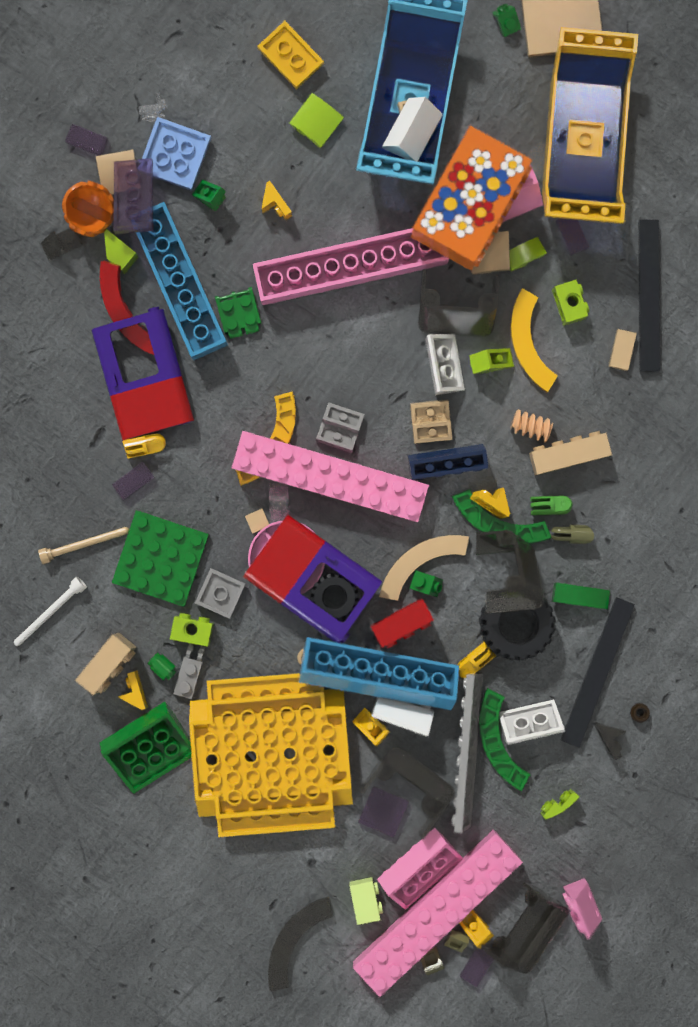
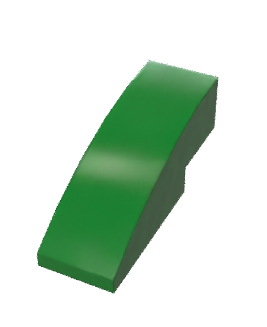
M554 583L551 602L608 609L610 590Z

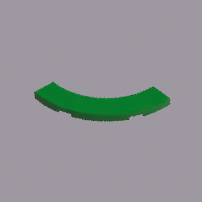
M470 489L452 496L455 505L466 520L476 529L494 539L515 544H530L551 539L545 521L527 525L507 523L491 516L479 504L471 500L472 493Z
M487 688L483 696L479 715V729L483 748L490 763L502 778L522 792L530 777V773L523 770L512 760L503 746L499 733V715L505 696Z

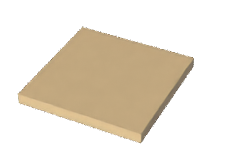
M521 0L528 57L556 54L561 27L602 31L598 0Z

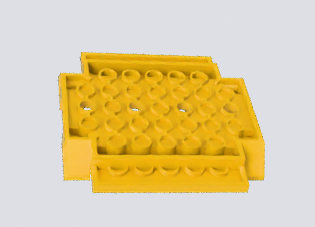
M300 673L207 680L208 699L190 701L189 726L194 792L198 816H216L218 837L335 828L333 806L353 804L343 690H324V687L300 683ZM332 745L334 753L326 755L323 752L324 746ZM287 748L295 750L296 754L293 758H287L284 755V751ZM248 751L256 753L257 758L255 761L250 762L246 759L245 755ZM210 754H214L218 759L214 765L207 762V756Z

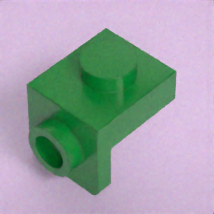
M503 4L497 7V11L492 13L493 17L497 18L503 37L521 30L515 7Z
M415 571L410 589L438 597L443 587V579Z

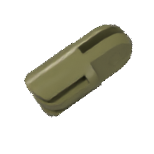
M587 525L553 527L551 530L553 533H564L552 534L551 538L553 540L568 541L570 544L591 543L594 539V532Z

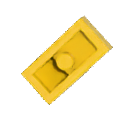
M268 181L262 203V213L274 207L279 217L283 216L285 220H288L292 217V211L273 184Z
M504 488L496 489L493 495L486 490L473 492L470 499L499 519L509 517L510 510Z
M138 670L127 673L126 683L128 688L132 689V692L122 694L118 698L141 710L146 709L148 704Z
M366 708L352 721L375 746H378L390 732L377 718L372 717V713Z
M474 909L459 922L479 949L494 936L489 930V926Z

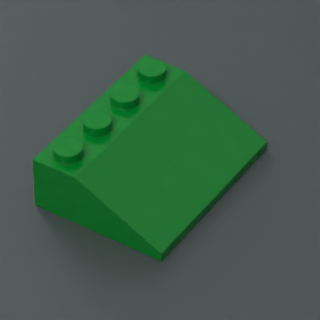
M166 702L161 703L100 742L102 756L133 794L192 757L191 739Z

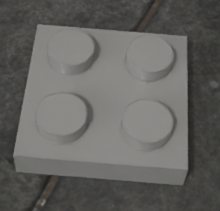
M210 568L195 604L230 619L246 583Z

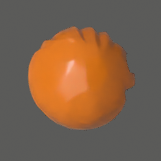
M93 181L79 182L67 190L62 201L65 221L69 224L72 231L83 236L95 237L98 234L104 233L115 218L116 205L112 194L109 193L106 187Z

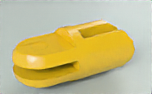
M150 434L122 441L128 459L163 451L166 446V440L161 434Z
M485 642L481 643L457 664L459 666L458 676L464 679L467 678V674L477 673L493 660L496 654L492 652Z

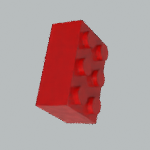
M419 599L370 626L381 647L386 646L388 649L396 645V640L401 637L405 640L413 636V631L420 628L422 631L432 625L430 622L434 619L424 600Z

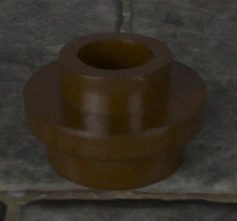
M637 703L632 706L630 715L634 721L642 723L649 718L650 710L645 704ZM639 709L643 711L641 716L636 714Z

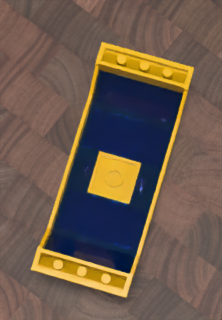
M561 27L550 88L542 186L545 217L624 223L625 203L622 187L630 82L637 54L638 34Z

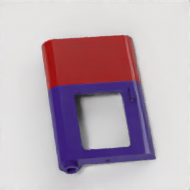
M153 307L148 309V313L91 330L122 441L194 421L164 309ZM145 323L159 372L150 377L125 383L111 333L122 328Z
M290 515L285 517L243 576V578L330 640L343 644L350 635L347 633L383 582ZM321 562L328 565L364 592L361 600L343 623L300 593L301 588Z

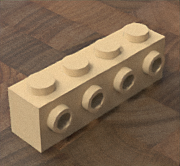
M600 431L589 433L588 438L582 439L581 436L570 438L571 442L563 443V440L551 443L552 447L545 448L544 445L534 447V451L529 453L534 475L611 456L612 453L607 434H600Z

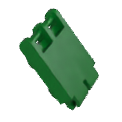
M252 287L235 293V291L231 292L232 294L223 297L215 296L224 333H228L230 339L243 336L241 329H245L246 334L259 331L258 325L261 324Z

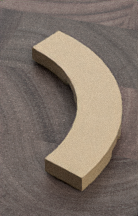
M461 535L440 536L414 546L404 553L390 569L381 587L379 597L398 601L404 583L415 569L435 557L453 554L466 555L469 537Z

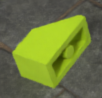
M106 229L104 231L106 257L110 263L120 265V271L125 274L139 256Z
M510 348L486 349L469 355L473 374L488 373L514 367Z

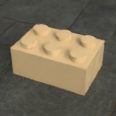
M120 633L113 634L75 681L92 695L105 692L111 685L110 679L115 676L117 677L124 669L122 667L123 663L129 662L136 654L134 650L137 647Z

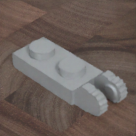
M189 643L186 656L183 658L173 693L189 699L193 698L205 647L201 646L198 651L197 660L190 658L194 649V644Z

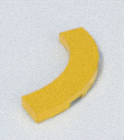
M522 288L512 311L510 326L512 345L521 367H523L529 378L541 389L548 392L558 375L541 361L534 348L530 323L532 311L538 297Z
M293 391L274 396L276 402V423L270 439L289 444L291 441L296 419ZM236 470L240 486L260 478Z

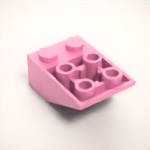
M583 878L563 886L565 893L562 895L566 905L571 910L569 912L570 916L579 929L580 934L584 933L587 938H590L601 922L602 917L588 882Z

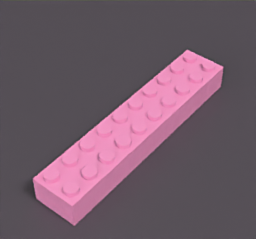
M411 228L254 263L253 268L263 306L446 265L449 258L411 238L413 229Z
M242 431L232 465L234 470L414 522L419 521L429 486Z
M493 829L459 863L448 871L353 961V969L379 997L382 996L523 863L522 860Z

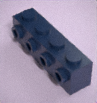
M483 444L407 455L412 480L443 477L448 474H462L467 471L476 472L488 468L487 451Z

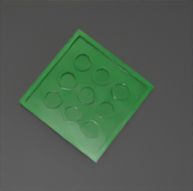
M136 510L112 583L185 607L209 534Z

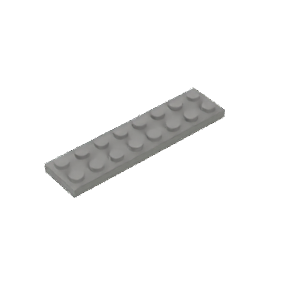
M483 673L467 674V678H464L463 689H466L465 697L462 698L464 716L460 719L462 736L459 737L458 746L461 748V753L457 758L459 775L456 776L455 786L458 787V791L454 797L456 814L452 818V826H455L454 832L463 833L469 829L472 821Z

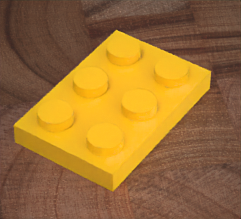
M286 21L279 25L257 46L258 50L296 89L324 64V61Z

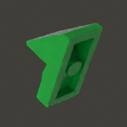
M201 180L191 195L213 211H217L226 198L224 195L226 191L220 186Z

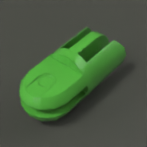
M567 496L530 497V501L534 502L530 504L531 509H533L531 515H563L569 513L573 505L571 499Z

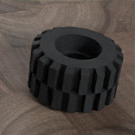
M331 573L321 577L314 584L310 599L335 619L343 621L349 617L358 604L359 593L356 585L338 573ZM339 586L345 591L346 601L342 607L332 609L325 604L323 595L327 588Z

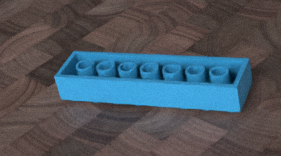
M165 202L130 216L131 223L191 358L196 360L228 346Z
M307 637L303 649L299 682L452 710L457 701L459 666Z

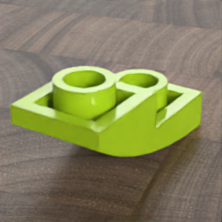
M538 237L509 250L511 272L545 256L547 252Z
M572 789L565 791L560 796L559 803L553 798L551 801H546L541 808L542 812L540 814L545 819L554 817L569 808L580 796Z

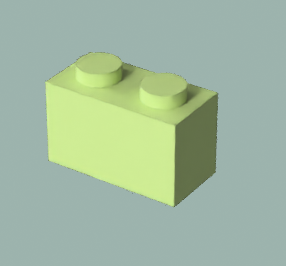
M372 877L351 881L350 890L357 925L379 921L383 909L381 901L377 902L376 895L379 894L377 882L373 883Z

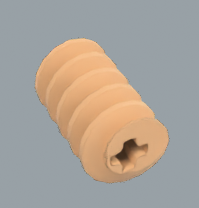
M518 409L515 412L510 430L513 427L515 434L522 430V436L529 432V438L536 434L537 441L543 436L544 443H546L551 434L553 422L550 425L549 418H546L543 422L542 416L535 420V414L528 418V412H524L521 416V411Z

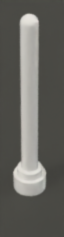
M76 576L71 581L70 588L14 640V645L20 646L75 593H82L87 588L86 584Z

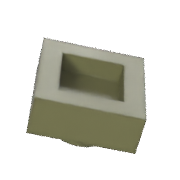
M451 930L445 939L444 946L462 953L468 945L470 937L462 932Z

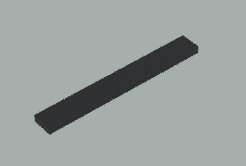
M639 220L640 372H659V220Z
M615 597L567 721L565 732L562 734L561 741L580 748L635 604Z

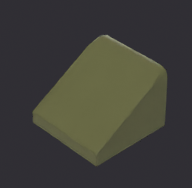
M437 947L430 949L420 959L426 975L445 969Z

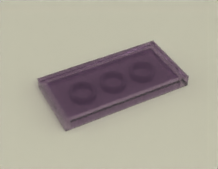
M152 158L115 161L114 233L153 231Z

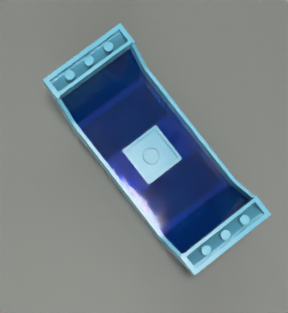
M467 0L388 1L382 44L356 171L434 184ZM426 97L443 116L418 162L404 159L383 149L382 146L400 114L397 107L398 102L406 101L408 98Z

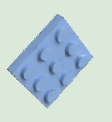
M157 117L138 171L192 191L210 144L211 136Z

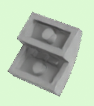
M328 402L316 442L352 453L365 414Z

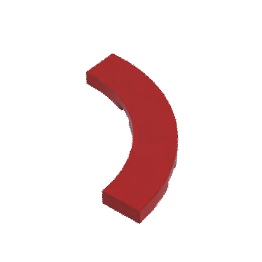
M101 261V294L111 320L114 323L133 317L121 295V266ZM136 324L119 329L131 343L154 355L148 331L144 326Z

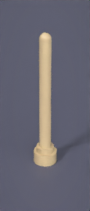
M123 527L52 550L51 548L39 549L40 560L42 564L49 563L56 556L126 535L129 532V528Z

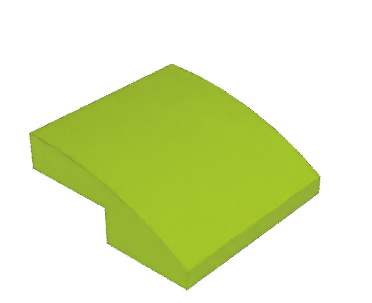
M311 93L289 124L301 135H305L316 146L321 148L344 117L325 101Z

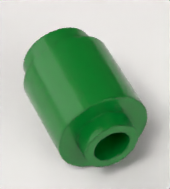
M156 653L148 662L150 669L163 681L166 678L170 680L176 674L174 670L176 665L163 654Z

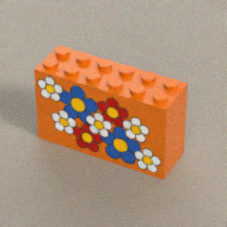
M470 126L412 229L411 238L472 271L474 266L478 267L485 254L483 250H488L495 236L492 233L497 234L504 220L502 215L506 217L514 202L511 199L516 200L523 186L521 182L525 184L533 168L530 166L532 159Z

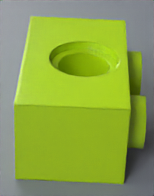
M577 280L554 286L552 293L563 326L588 317L589 307L587 302L583 301V288L581 284L577 283ZM573 298L576 301V306H570L567 299Z
M180 613L179 616H174L170 639L208 647L210 646L214 623L210 622V618L199 617L196 620L191 619L189 614ZM189 624L196 625V634L188 632Z

